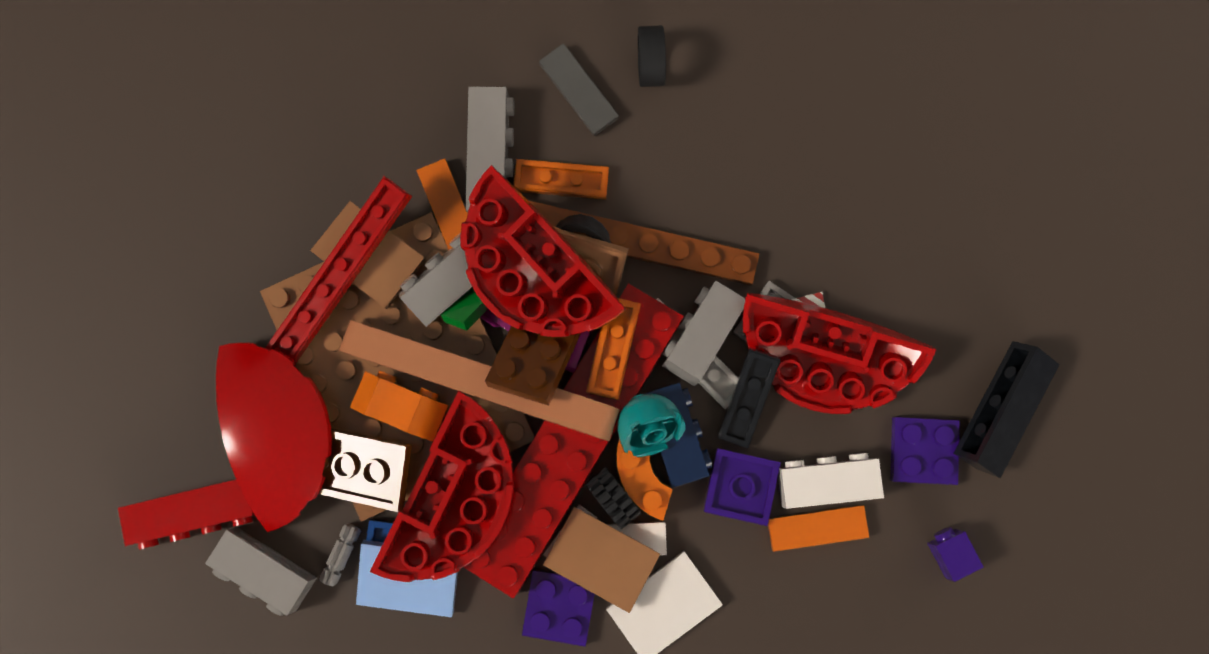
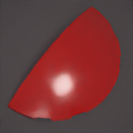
M491 165L478 180L468 200L471 205L466 221L461 224L460 234L461 248L465 251L468 266L466 270L467 277L484 305L494 315L512 327L545 337H569L570 335L586 331L590 332L606 325L625 311L626 308L578 252Z
M747 293L743 310V333L746 336L748 347L781 358L772 382L775 391L787 400L809 410L829 414H851L854 409L868 406L877 408L896 399L897 393L909 383H916L931 363L936 352L935 347L851 315L779 297Z
M229 343L219 346L216 365V402L223 443L236 481L248 505L264 529L270 532L291 523L301 516L300 511L319 494L326 477L322 476L326 458L332 454V433L329 414L322 395L312 378L304 377L293 365L296 361L276 349L269 350L257 346V343Z
M461 391L457 392L429 449L431 453L403 510L398 512L371 567L370 572L401 582L425 579L437 580L460 571L462 567L468 565L474 559H478L495 541L505 524L514 491L510 450L504 435L501 434L491 415L479 403Z

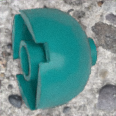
M639 394L634 396L621 410L617 420V431L622 447L627 454L629 450L632 451L635 457L651 456L667 449L666 442L675 437L676 442L682 437L685 431V421L675 404L665 396Z

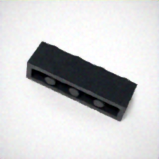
M1012 341L953 454L975 469L1001 478L1060 364L1037 346Z

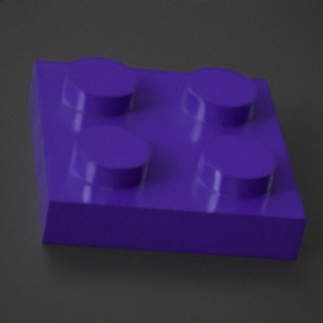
M892 417L890 481L958 485L959 457L953 453L959 444L960 420Z
M716 448L703 512L768 526L781 462Z
M533 569L522 636L586 647L594 593L558 573Z

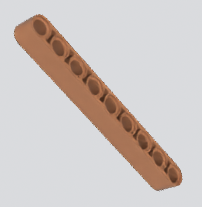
M351 320L339 348V351L606 441H610L620 409L559 388H556L549 406L487 386L485 379L492 366Z

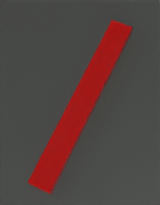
M383 176L265 347L266 349H276L296 361L293 364L294 366L408 204L412 198L411 194L388 177Z

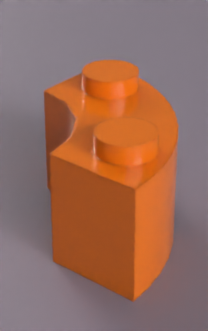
M379 370L377 376L365 371L350 408L406 433L433 442L448 408V405L437 401L439 394L422 387L418 393L396 384V376Z
M619 439L617 446V468L625 491L640 509L654 518L663 521L673 489L660 482L654 475L649 461L650 456L635 457L632 451L629 450L627 454Z

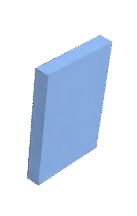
M363 540L360 550L356 605L445 617L453 616L458 572L437 580L425 579L412 582L394 581L371 573L370 570L384 542Z

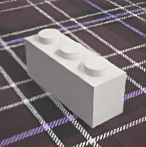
M868 453L850 454L849 461L837 462L836 456L817 458V464L805 465L804 460L786 461L785 468H779L778 482L781 506L786 509L884 498L879 459L869 458Z

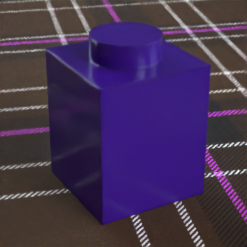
M948 527L935 533V539L927 543L944 577L948 580L956 582L984 568L965 531L953 530L952 527Z

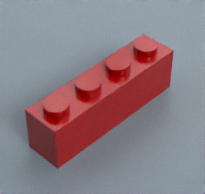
M236 479L118 508L125 546L138 544L139 550L159 545L158 539L169 536L170 542L190 538V531L200 528L202 534L222 530L221 523L229 521L233 522V527L252 523V516L255 515L248 505Z

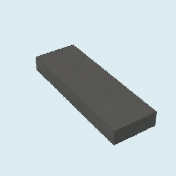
M564 43L539 61L541 68L593 136H596L619 119V115Z

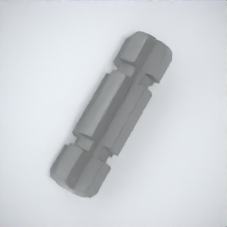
M349 523L343 525L339 534L341 538L336 540L326 562L328 567L324 568L319 579L322 583L328 586H335L341 577L340 570H344L354 548L353 542L357 541L361 529Z

